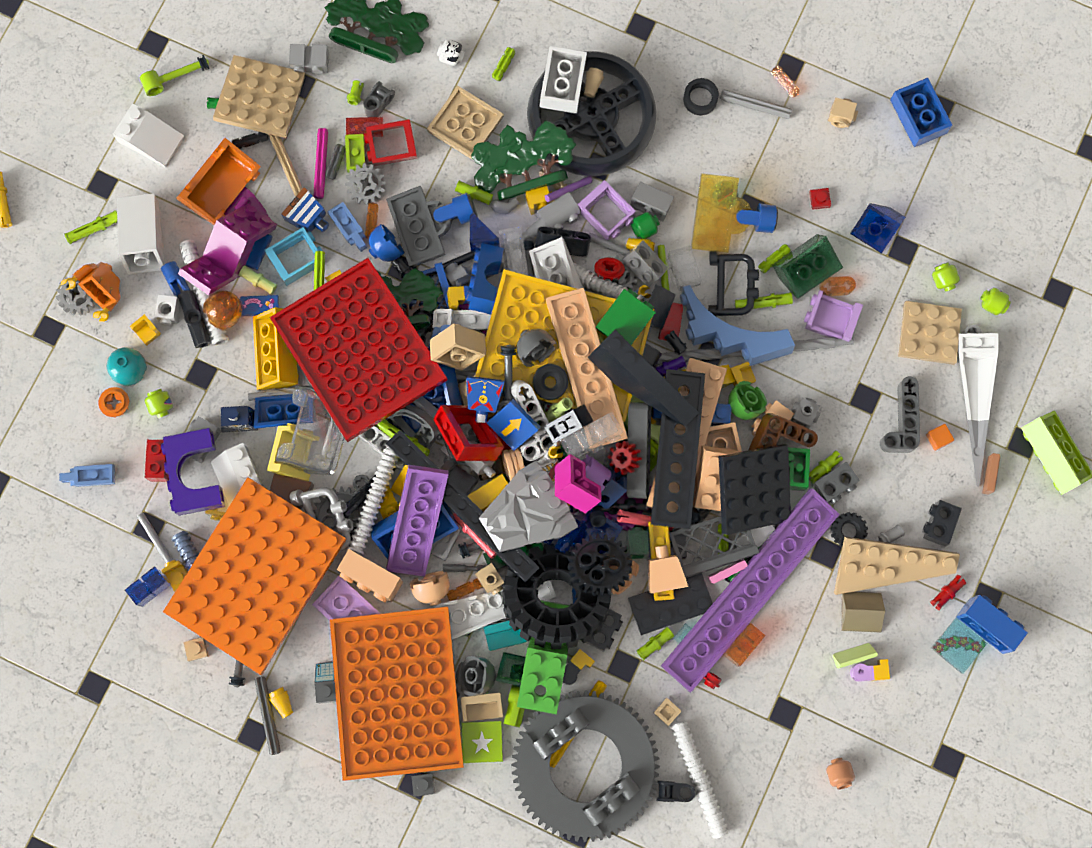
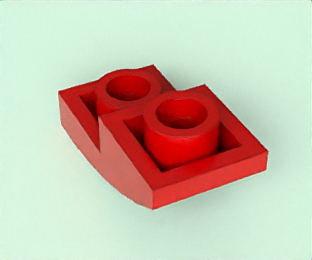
M673 302L663 330L660 329L658 339L667 341L664 337L673 330L679 337L683 304Z

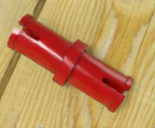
M956 575L930 601L932 606L934 607L937 604L935 608L940 610L950 599H954L956 597L955 594L966 585L965 579L963 578L960 581L961 576Z

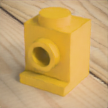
M547 186L526 192V201L531 215L535 214L534 210H539L554 201L547 202L545 200V195L552 193V191L549 192Z

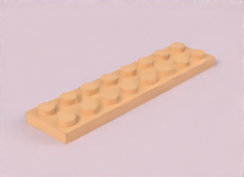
M584 288L546 298L576 406L578 408L585 404L594 421L583 427L589 450L628 439L611 380L588 358L600 345Z
M689 358L686 371L705 373L696 466L697 474L702 445L705 446L727 368ZM681 386L679 393L682 396H687L689 389L686 386ZM678 424L675 426L674 430L677 434L682 435L685 433L683 425ZM674 444L672 448L676 454H681L684 450L681 444ZM673 463L671 465L673 473L678 474L681 472L680 464ZM655 477L646 506L651 508L653 504ZM672 482L669 484V490L672 493L679 492L680 487L677 483ZM669 502L667 510L674 513L678 510V506L675 502Z

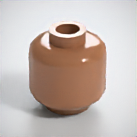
M836 758L831 760V764L826 768L831 786L837 787L838 790L852 786L855 775L849 761Z

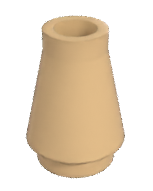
M589 68V71L586 72L584 95L595 97L604 79L603 71Z

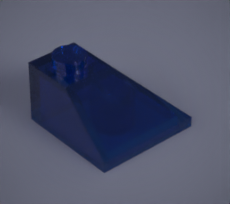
M869 203L850 234L882 254L906 217L891 207Z

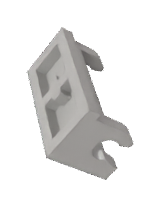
M640 181L630 206L640 212H649L652 216L656 215L658 220L664 221L674 196Z

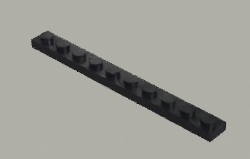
M401 430L386 442V446L407 466L415 465L439 469ZM447 478L442 501L526 583L539 570V567L520 548L499 552L479 520L483 511Z

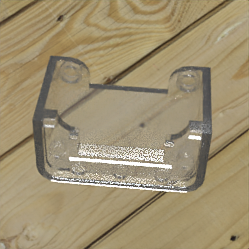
M295 386L292 400L295 405L301 406L292 442L284 443L279 447L276 461L305 473L332 475L337 469L345 438L317 393L305 387Z

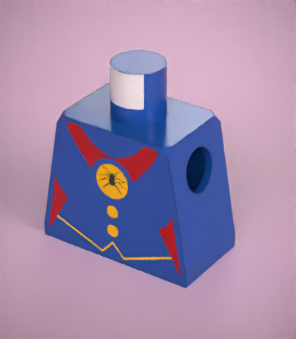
M467 376L468 409L476 410V422L487 423L488 412H496L505 380Z

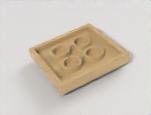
M457 86L428 126L427 132L472 159L471 154L474 151V146L477 143L488 140L504 117V114Z
M905 301L898 357L955 365L957 363L962 309Z

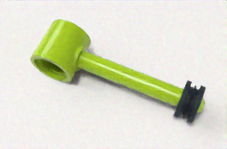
M202 55V58L197 57V62L158 76L157 71L154 70L143 73L140 76V81L146 95L156 96L163 92L164 87L162 83L200 68H202V71H205L204 69L206 68L210 69L208 59Z

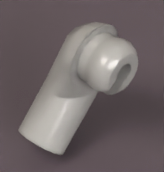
M515 197L507 203L494 200L491 203V208L497 213L508 214L520 203Z

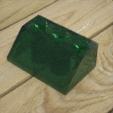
M816 234L772 264L780 281L797 299L843 268L827 236Z

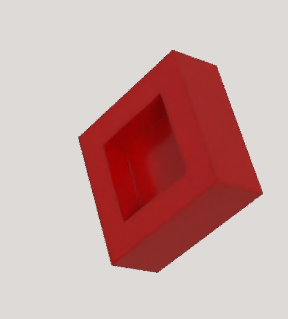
M829 188L812 189L809 191L812 210L831 207Z

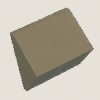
M867 592L843 593L841 631L881 633L885 616L882 594Z

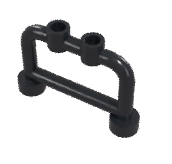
M710 251V266H717V305H708V311L716 317L748 314L754 307L755 299H759V288H755V281H759V269H755L754 260L747 254H718V251ZM744 261L747 263V304L743 308H724L725 262Z

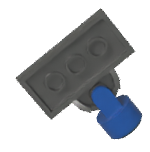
M420 185L386 199L406 259L412 268L446 255L440 237L449 231L453 219L458 218L463 225L476 220L478 217L470 194L467 193L452 198L453 203L443 205L440 201L432 200L427 202Z

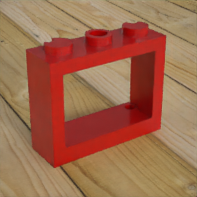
M441 405L433 420L456 461H496L504 446L495 431L487 423L475 421L476 410H469L468 406ZM459 424H470L481 444H469Z

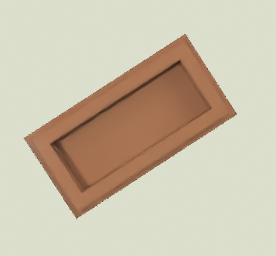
M993 453L988 456L982 494L989 495L995 491L1000 454Z

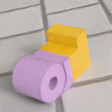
M888 659L878 660V665L867 666L862 663L856 664L851 668L850 675L853 680L859 682L889 680Z

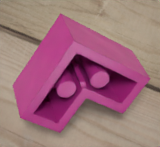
M569 454L555 466L556 497L584 513H587L601 502V486L586 478L585 462Z

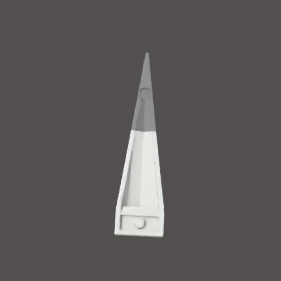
M998 333L959 334V362L976 485L978 487L981 480L997 365Z

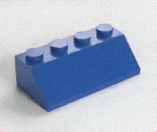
M443 501L433 543L459 529L451 509ZM398 511L371 527L373 529L371 531V538L387 560Z

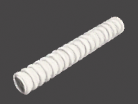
M185 240L179 244L178 247L181 249L180 252L185 260V265L200 258L198 256L199 252L196 251L197 247L194 240ZM194 286L193 290L196 297H198L197 301L200 302L199 307H202L201 312L205 318V323H207L208 333L211 334L210 339H213L212 344L221 345L226 343L229 338L226 336L225 326L222 325L223 321L220 320L221 315L217 309V304H215L216 301L213 298V293L207 295Z
M574 263L583 286L587 285V288H592L593 291L597 290V293H602V295H607V297L617 299L623 289L628 291V288H623L622 285H617L616 282L612 283L611 280L607 281V279L604 280L602 277H597V273H592L591 270L587 271L586 268H582L580 265L577 266ZM640 294L637 299L643 302V295Z
M388 447L383 450L385 453L381 455L380 466H377L378 472H375L376 477H373L372 488L368 490L370 493L367 494V500L364 501L366 504L362 506L363 512H360L361 517H358L359 523H356L355 534L351 536L353 539L350 541V547H347V549L359 555L364 554L363 549H366L367 538L371 536L369 533L373 530L371 527L375 525L374 520L377 519L375 516L379 514L378 508H381L380 503H383L384 492L388 490L386 487L390 484L388 481L392 479L391 474L394 473L392 470L396 468L395 463L398 462L397 456Z
M683 721L673 725L671 729L675 731L673 734L677 737L676 742H679L678 748L681 747L680 753L684 755L682 758L686 760L685 766H688L687 771H690L689 777L693 779L691 781L692 784H695L694 790L697 789L696 795L700 797L698 800L702 803L701 808H704L705 819L709 821L707 824L711 826L710 832L714 834L712 837L717 839L727 835L730 831L726 829L727 824H724L725 818L721 816L723 814L722 811H719L720 805H717L718 800L714 797L716 794L712 792L713 787H710L711 781L707 779L709 776L705 774L707 771L703 769L704 763L700 761L702 758L698 756L700 753L696 750L697 745H694L695 739L692 740L691 736L693 734L689 732L691 729L687 727L688 721Z

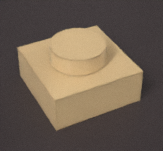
M201 637L184 642L188 662L208 657L204 638Z
M666 698L653 713L669 726L681 713V710Z

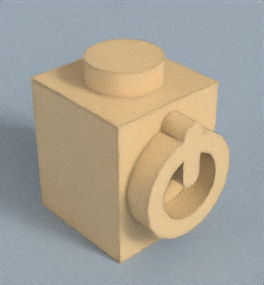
M835 98L828 121L838 128L849 127L851 122H855L858 111L855 110L857 103L852 102L850 99Z
M492 563L475 573L488 595L491 593L496 595L503 590L504 581Z

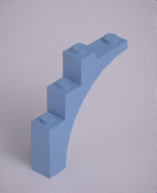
M690 285L683 287L680 301L683 306H686V315L689 321L685 332L687 339L692 341L693 346L713 340L715 349L720 351L721 356L742 350V356L744 360L749 361V366L793 353L795 344L788 329L774 332H756L729 325L714 316L703 306Z

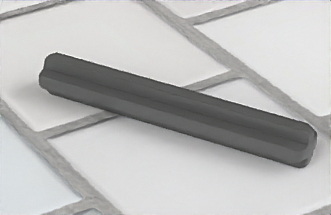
M261 676L255 678V685L269 754L276 755L281 750L272 706L269 700L270 696L266 678Z

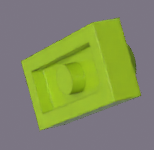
M364 134L345 135L347 173H349L350 169L356 171V165L363 168V163L366 164Z

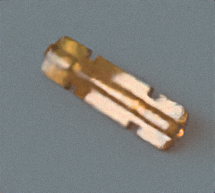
M780 66L774 67L771 74L778 78L777 81L786 91H789L788 94L792 98L796 97L800 92L799 88L793 85L794 82L785 72H782L783 69Z
M376 203L368 204L365 230L366 239H369L371 232L377 226L379 207Z
M476 578L473 582L469 581L456 587L455 590H449L447 597L449 601H453L460 596L461 598L474 592L475 589L483 588L478 578Z

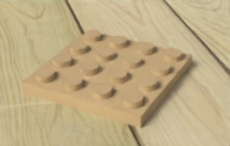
M233 55L213 120L286 138L305 79V73Z

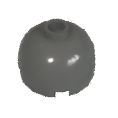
M538 328L527 329L521 333L517 342V355L526 367L534 366L533 362L538 360L541 363L555 350L553 344H556V341L546 330Z
M467 656V659L458 665L456 672L457 684L461 685L463 689L461 691L468 696L484 695L495 684V668L484 657Z

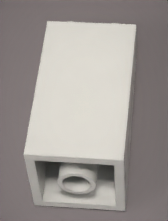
M155 193L117 198L118 255L127 274L160 271V268L165 265L160 208Z

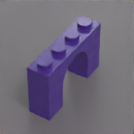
M210 428L163 437L164 443H161L163 455L166 454L167 462H164L165 472L169 473L170 481H167L168 491L172 493L173 500H170L171 510L181 516L225 507L221 486L214 485L191 489L186 487L181 479V468L189 457L216 450L213 431Z

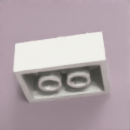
M553 46L549 47L540 98L541 108L577 114L587 52Z

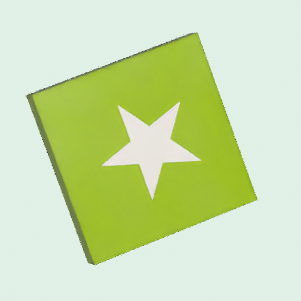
M502 721L462 723L463 763L503 762Z

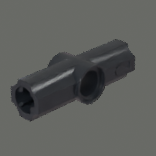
M193 290L181 292L178 298L195 348H204L211 344V340ZM199 316L196 322H190L192 317Z

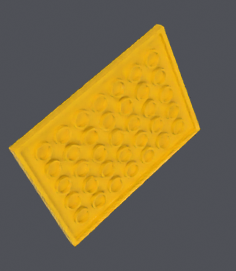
M504 269L485 337L486 355L479 360L475 377L505 380V356L501 355V350H503L501 346L507 344L516 346L523 331L537 328L546 330L556 341V344H553L555 350L541 363L537 360L533 362L534 366L526 367L518 357L517 349H514L516 350V355L512 356V383L516 380H523L534 391L533 377L541 366L555 364L566 372L545 299L577 289ZM585 291L596 327L616 299ZM652 318L632 344L641 355H643ZM596 329L601 344L607 336ZM547 377L545 385L549 388L556 385L555 378ZM569 378L565 393L558 399L545 400L534 391L538 400L554 404L567 397L573 403L571 409L577 408ZM611 381L621 417L625 423L632 395ZM521 387V388H520L521 391H520L519 393L522 394L523 396H525L524 393H523V391H522V389H523L524 387Z

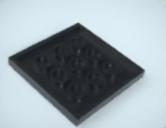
M780 444L718 456L723 534L728 535L780 524L788 519L791 513L788 445Z

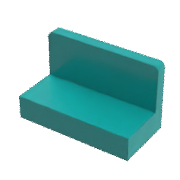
M510 621L483 627L489 651L526 643L527 641L520 637V629L517 631L513 630L509 625Z

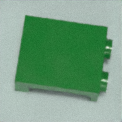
M623 289L595 328L607 337L616 329L632 345L656 312L653 311L654 306L647 301L641 302L637 299L638 294L634 291Z

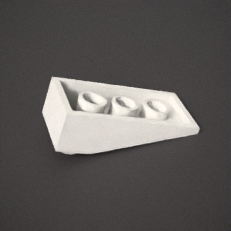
M562 237L529 251L536 278L576 289L583 288Z

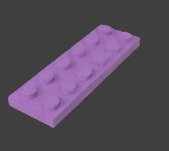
M408 465L386 565L387 571L425 577L447 483L448 470Z

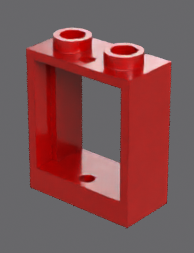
M410 119L366 127L367 132L363 133L365 144L369 143L370 151H367L368 161L372 162L373 166L417 159ZM404 127L409 153L377 158L372 133Z

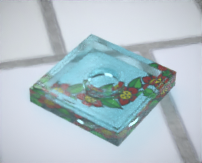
M955 618L931 649L961 674H964L988 643L958 618Z

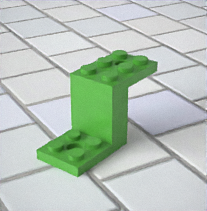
M540 600L542 603L544 602L545 605L552 608L560 609L570 606L567 604ZM532 637L527 647L517 707L557 714L568 648L566 643H562L561 649H551V643L546 642L543 648L534 645L535 638ZM543 685L546 688V693L538 695L535 692V687Z

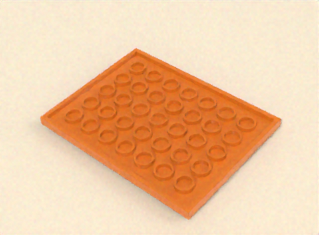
M247 477L163 610V613L259 675H263L347 538Z
M449 607L330 619L343 781L464 768Z

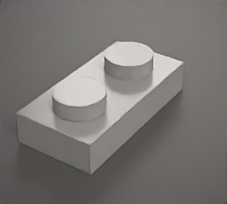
M458 524V530L433 543L430 554L446 561L463 528Z

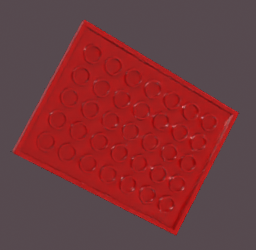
M369 258L364 259L269 317L347 442L448 380L438 363L431 360L430 351Z

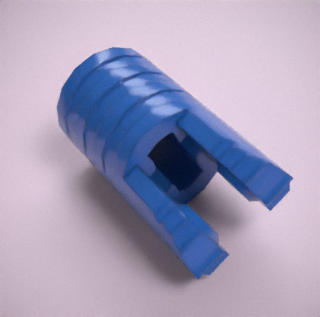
M175 261L168 262L160 268L175 297H178L181 293L177 284L181 286L183 291L190 290L185 278L178 274L180 269Z

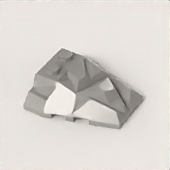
M537 461L519 470L479 517L480 522L499 552L524 547L532 543H541L553 538H562L578 528L569 506L565 501L555 496V484Z

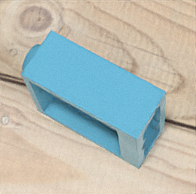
M304 227L265 250L286 286L313 271L315 259L288 274L277 255L304 239L314 255L315 251H323L320 246L316 248L313 243L316 241L310 231L306 232Z

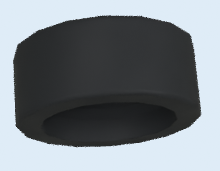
M697 78L692 80L685 88L684 106L694 115L702 116L709 114L717 105L719 97L718 88L709 79ZM696 88H704L711 93V102L704 106L696 105L691 101V92Z

